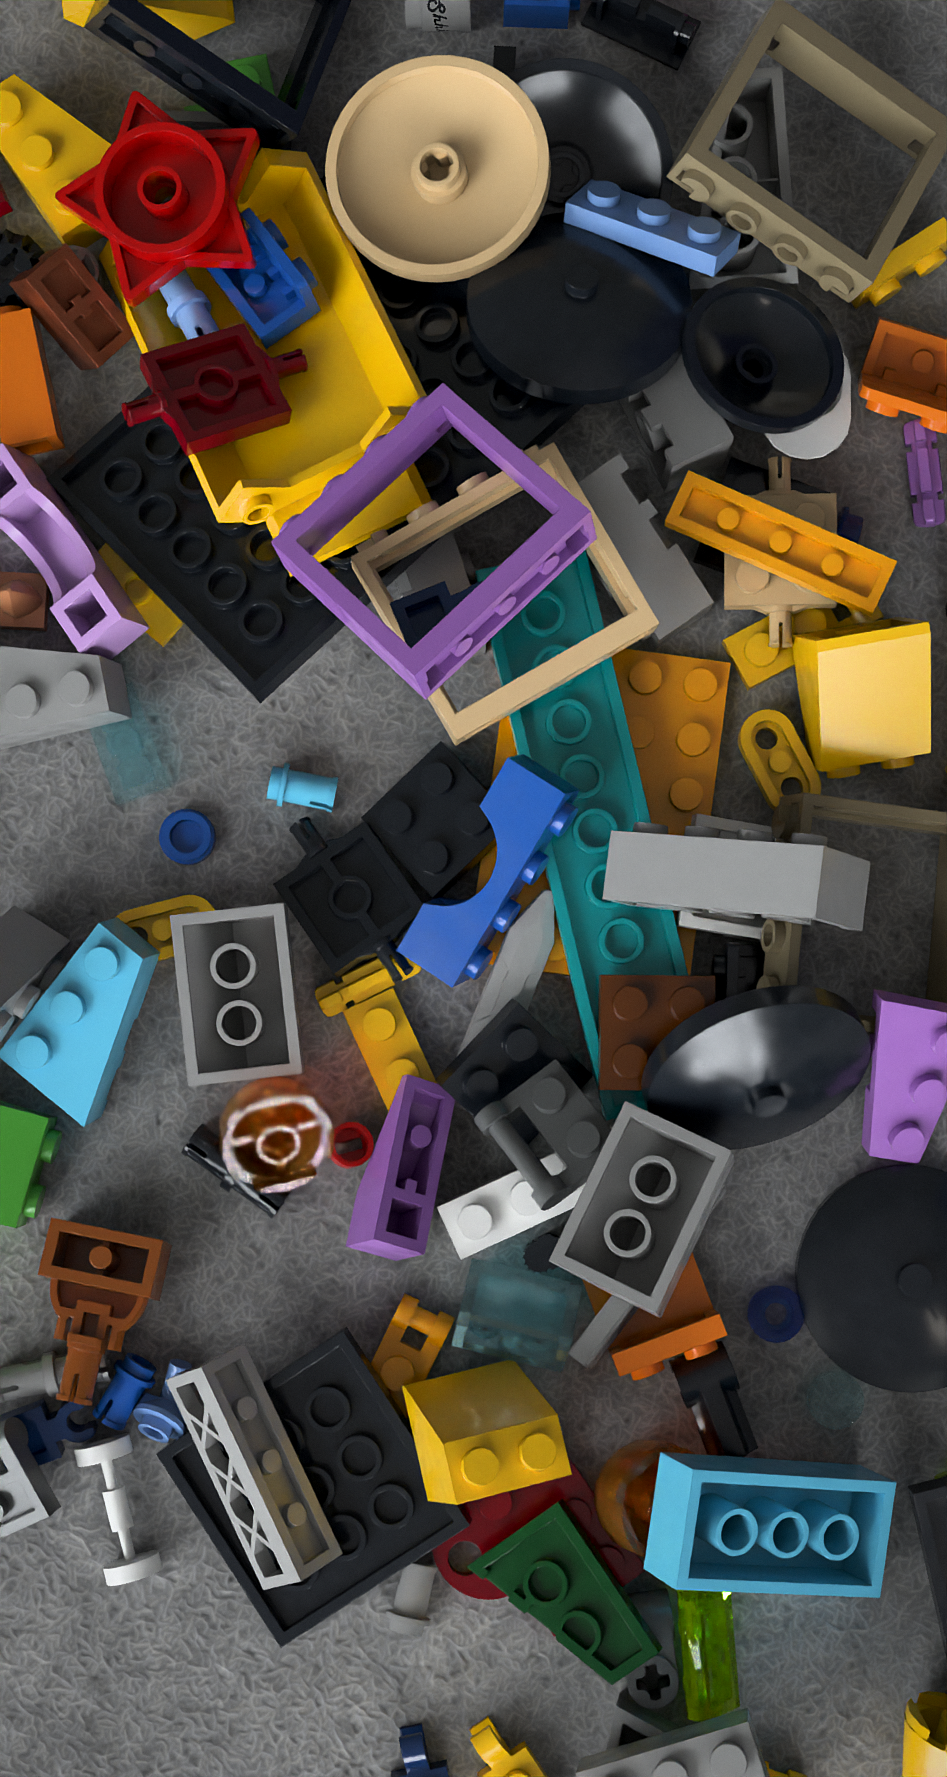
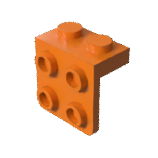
M879 316L858 377V394L860 397L867 399L865 407L889 417H898L900 410L921 417L919 421L921 426L947 434V337Z
M693 1253L689 1257L662 1317L659 1318L639 1308L608 1348L620 1377L630 1373L633 1381L652 1376L665 1369L663 1360L684 1353L686 1360L707 1355L718 1349L717 1339L728 1336L720 1314L713 1308ZM582 1279L594 1313L597 1315L612 1294Z

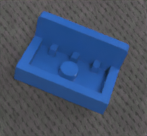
M248 207L240 214L248 229L246 231L257 266L254 269H206L264 347L268 349L321 311L312 293V289L318 286V282L301 257L291 261L283 250L289 246L275 223L270 218L261 223L251 208Z

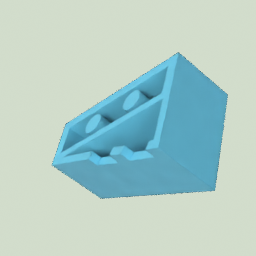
M118 917L99 922L1 1048L0 1058L83 1127L102 1117L108 1100L106 1099L116 1070L121 1066L126 1052L124 1047L133 1022L138 1018L160 952Z

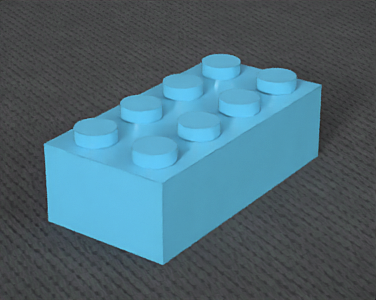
M660 1452L643 1569L675 1590L880 1598L896 1482L855 1464Z

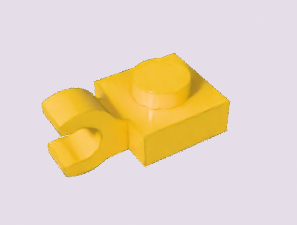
M489 1716L469 1729L473 1735L470 1737V1741L481 1758L488 1764L477 1772V1777H548L525 1740L510 1750Z

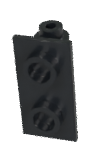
M590 0L592 2L581 22L582 26L677 71L701 25V21L657 0Z

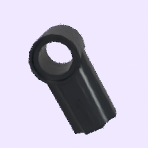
M716 1342L718 1349L707 1355L691 1360H686L685 1355L669 1360L672 1373L674 1372L680 1387L683 1402L687 1409L691 1408L707 1455L745 1457L750 1452L758 1449L736 1391L740 1389L739 1382L723 1342Z

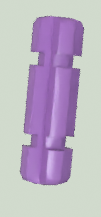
M915 419L905 423L903 427L905 447L911 448V452L906 453L910 497H916L917 503H912L911 505L913 523L917 527H935L943 524L947 518L945 500H939L938 494H943L944 491L939 449H933L932 444L938 442L937 432L919 424L920 419Z

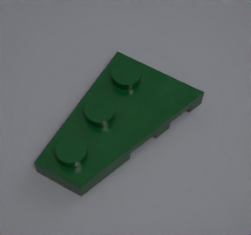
M563 1499L466 1566L482 1580L484 1578L488 1579L509 1597L508 1601L524 1614L528 1612L553 1632L559 1643L611 1685L650 1660L663 1648Z

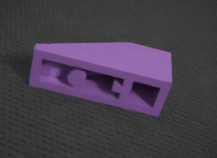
M409 1074L402 1076L357 1190L346 1247L394 1261L425 1254L455 1099L439 1084Z

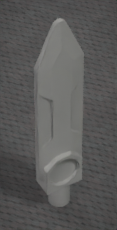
M549 889L541 891L507 929L458 1055L512 998L526 1010L528 1009L554 945V901L552 891ZM455 1100V1106L463 1110H466Z

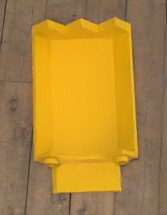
M261 148L252 163L237 201L240 213L250 207L261 223L269 218L275 223L289 246L283 250L291 261L301 257L316 278L318 286L312 289V293L321 311L266 349L206 268L187 267L186 271L195 288L203 291L210 301V314L219 330L244 323L255 344L271 358L300 348L306 356L308 370L307 372H300L279 379L280 389L292 409L289 424L198 452L188 457L218 523L244 522L248 525L265 522L274 539L289 518L296 514H301L321 496L324 487L332 478L347 472L364 456L367 447L374 439L381 435H387L407 416L411 406L418 399L427 395L352 243L343 232L335 216L328 194L307 152ZM108 240L99 258L142 354L186 341L187 339L182 329L175 327L167 315L168 304L160 290H157L136 307L128 304L122 293L110 241ZM415 464L410 465L313 557L320 563L371 538V534L379 530H387L406 521V517L411 512L432 501Z

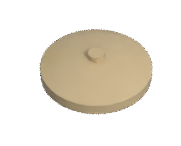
M431 55L410 59L382 71L363 85L348 101L340 113L329 139L325 162V177L328 197L335 216L345 235L363 256L381 269L396 276L421 282L439 283L461 280L478 274L506 259L523 243L543 211L550 186L551 160L542 120L529 97L513 80L494 67L474 59L454 55Z

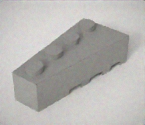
M682 353L672 368L660 380L637 394L618 400L664 493L681 486L688 470L702 476L724 464L734 435L724 418L702 399L692 385L683 363Z

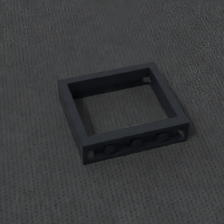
M95 0L84 28L230 127L255 128L261 139V148L280 149L299 135L351 0H315L316 2L278 97L268 92L137 0Z

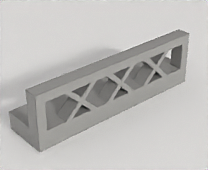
M244 1343L226 1350L201 1365L184 1370L166 1379L167 1385L263 1590L301 1582L343 1554ZM190 1383H195L204 1406L199 1403ZM218 1441L224 1445L229 1459L223 1455ZM242 1493L248 1497L254 1512L248 1508ZM267 1547L274 1552L281 1569L277 1570Z

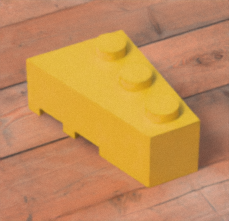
M13 74L0 83V157L62 244L67 243L68 246L76 245L87 248L102 238L103 235L64 209L55 198V193L98 165L111 144Z

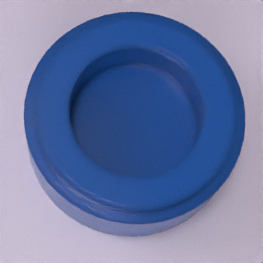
M181 809L173 812L164 820L159 831V842L163 852L174 862L181 865H195L204 861L212 853L216 842V833L213 824L204 814L193 809Z

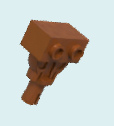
M51 1217L38 1275L51 1279L50 1298L53 1309L58 1316L53 1338L68 1341L67 1347H69L56 1399L92 1406V1397L102 1354L105 1355L106 1349L121 1352L125 1331L130 1329L140 1319L149 1299L160 1301L172 1249L171 1244L160 1239Z

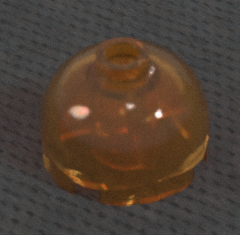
M281 1076L259 1078L245 1084L228 1100L219 1118V1148L230 1175L238 1182L239 1177L244 1182L253 1184L254 1190L263 1193L288 1192L309 1183L317 1175L315 1168L322 1163L324 1157L327 1156L329 1160L334 1150L335 1131L323 1102L304 1083Z
M635 1440L617 1449L602 1465L595 1482L593 1501L597 1519L611 1541L645 1558L660 1452L695 1454L688 1449L665 1440Z

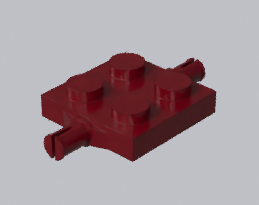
M244 323L140 354V370L152 391V395L128 403H122V413L129 427L160 417L172 428L186 456L289 424L292 409L280 389L279 379L300 372H307L306 356L303 354L302 349L298 348L295 351L271 358L255 344Z

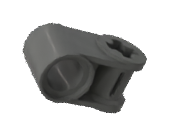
M667 1588L627 1594L663 1647L657 1655L625 1676L630 1696L638 1705L646 1709H659L667 1706L675 1698L679 1689V1677L673 1643L675 1641V1631ZM656 1665L658 1673L666 1675L658 1678V1688L653 1690L647 1689L643 1680H636L645 1676V1666Z

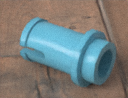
M285 763L284 768L273 766L266 799L276 800V806L282 807L283 802L322 809L332 813L338 777L331 778L291 770L289 763Z

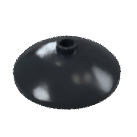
M759 277L730 279L707 290L698 299L687 316L681 343L682 358L687 375L702 399L714 411L730 422L761 433L782 434L794 432L817 421L826 413L838 396L844 377V356L838 335L820 308L794 288L774 280ZM746 371H749L754 377L750 376Z

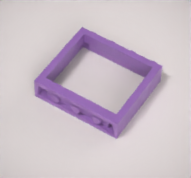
M442 383L429 396H423L418 399L409 409L407 416L387 435H381L374 439L367 447L364 456L347 472L332 478L324 487L321 496L301 514H296L289 518L271 543L284 567L426 700L597 539L591 511L449 387ZM453 427L553 516L417 644L410 648L324 568L313 555Z

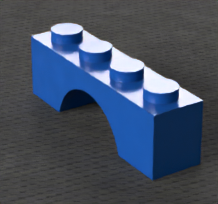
M524 754L508 757L479 806L491 823L497 843L496 863L489 881L471 899L439 897L423 903L396 951L452 988L470 978L477 980L492 959L493 951L489 950L488 946L497 931L504 933L511 926L521 909V904L515 900L525 883L533 885L544 871L550 858L544 851L554 834L561 837L573 822L578 808L572 805L580 789Z

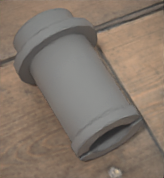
M414 1561L401 1570L393 1609H387L386 1617L390 1618L388 1629L400 1634L420 1637L422 1636L424 1626H430L431 1619L426 1617L434 1575L437 1573L436 1565Z

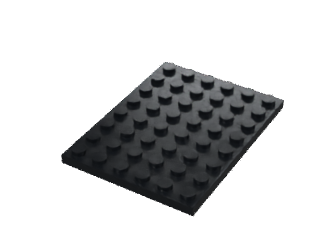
M353 245L427 396L444 383L516 447L523 451L535 444L539 448L584 406L564 404L535 397L509 384L487 365L474 346L467 325L466 304L470 278L439 283L409 280L381 269L363 256ZM148 386L134 400L152 395L150 387ZM121 411L46 479L56 492L260 704L345 626L294 576L290 577L271 543L273 538L265 522L248 525L244 522L218 523L189 457L185 455L172 428L160 417L129 427ZM453 427L414 462L432 501L436 500L439 507L458 497L457 487L471 477L486 472L489 478L502 471ZM406 520L386 531L391 535L409 523ZM441 537L378 572L386 588ZM359 544L320 562L365 606L371 602L352 569L351 557L359 553L356 548Z

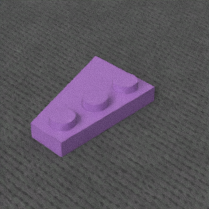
M873 989L872 1008L876 1012L874 1034H870L869 1037L871 1045L870 1056L872 1057L871 1083L865 1089L861 1144L869 1156L919 1164L947 1101V1003Z

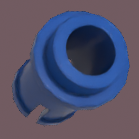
M127 1353L123 1360H116L114 1369L117 1372L98 1405L92 1410V1414L96 1419H101L105 1415L102 1423L116 1430L122 1431L125 1429L127 1420L145 1389L153 1388L156 1380L153 1378L157 1370L156 1367L145 1358L134 1353Z

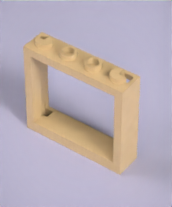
M554 442L540 450L535 444L527 450L523 451L521 449V451L591 511L597 539L585 550L624 617L459 712L444 686L441 685L428 697V700L455 746L648 636L660 624ZM504 471L489 478L486 472L471 477L457 487L458 497L440 507L436 500L430 501L415 509L406 517L409 524L391 535L388 534L386 529L379 530L371 534L370 539L356 546L359 553L351 557L352 569L383 622L403 641V636L390 606V602L394 600L378 572L524 490Z

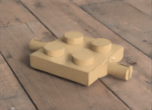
M782 456L781 478H778V457L768 458L769 490L747 496L837 535V493L804 494L791 490L792 459ZM724 552V610L752 609L769 615L768 646L771 648H779V626H782V648L793 646L792 614L812 608L837 607V602Z

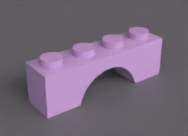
M2 442L0 444V529L25 552L45 579L53 596V605L49 609L78 652L99 655L112 660L150 627L59 494L46 480V475L35 459Z

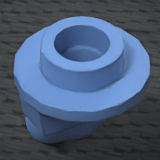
M181 1359L170 1360L160 1397L145 1393L134 1408L133 1415L139 1422V1431L154 1441L167 1443L170 1438L177 1439L186 1432L187 1425L167 1385L166 1379L192 1368L189 1362Z

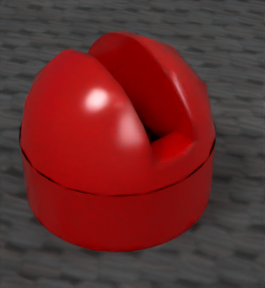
M357 1122L340 1124L330 1133L327 1140L329 1157L336 1165L342 1168L351 1169L362 1165L370 1158L374 1148L372 1134L364 1125ZM360 1138L362 1149L338 1155L335 1145L346 1144Z

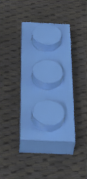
M592 179L566 201L563 221L564 223L585 229L712 277L736 255L741 232L724 227L713 218L696 217L671 208L663 200L646 199L621 190L613 182L595 181Z

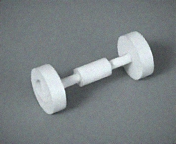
M129 1433L89 1442L74 1449L78 1467L101 1463L107 1490L103 1491L102 1494L112 1532L118 1531L124 1558L114 1560L103 1566L108 1586L137 1581L163 1569L158 1550L135 1554L129 1530L130 1527L134 1526L125 1486H118L112 1462L113 1459L133 1452Z

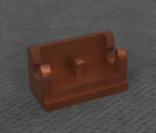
M64 243L60 247L49 250L38 258L40 261L34 267L18 274L9 282V285L27 307L31 308L36 318L81 371L97 369L134 337L127 318L67 243Z

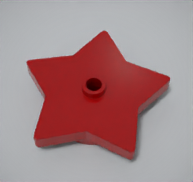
M133 91L130 95L117 138L107 149L100 163L55 193V198L64 209L109 239L123 296L130 306L136 307L187 267L254 269L257 266L237 201L260 146L261 139L255 128L193 130L176 122L140 92ZM173 196L171 200L161 204L166 197Z

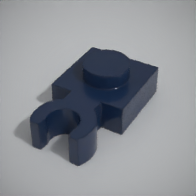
M43 1398L0 1415V1422L10 1417H16L23 1422L28 1432L29 1440L27 1446L38 1466L63 1456L65 1451L63 1439L75 1443L84 1442L92 1438L98 1428L96 1420L89 1421L86 1424H76L70 1418V1413L84 1408L85 1405L63 1401L59 1410L51 1413Z

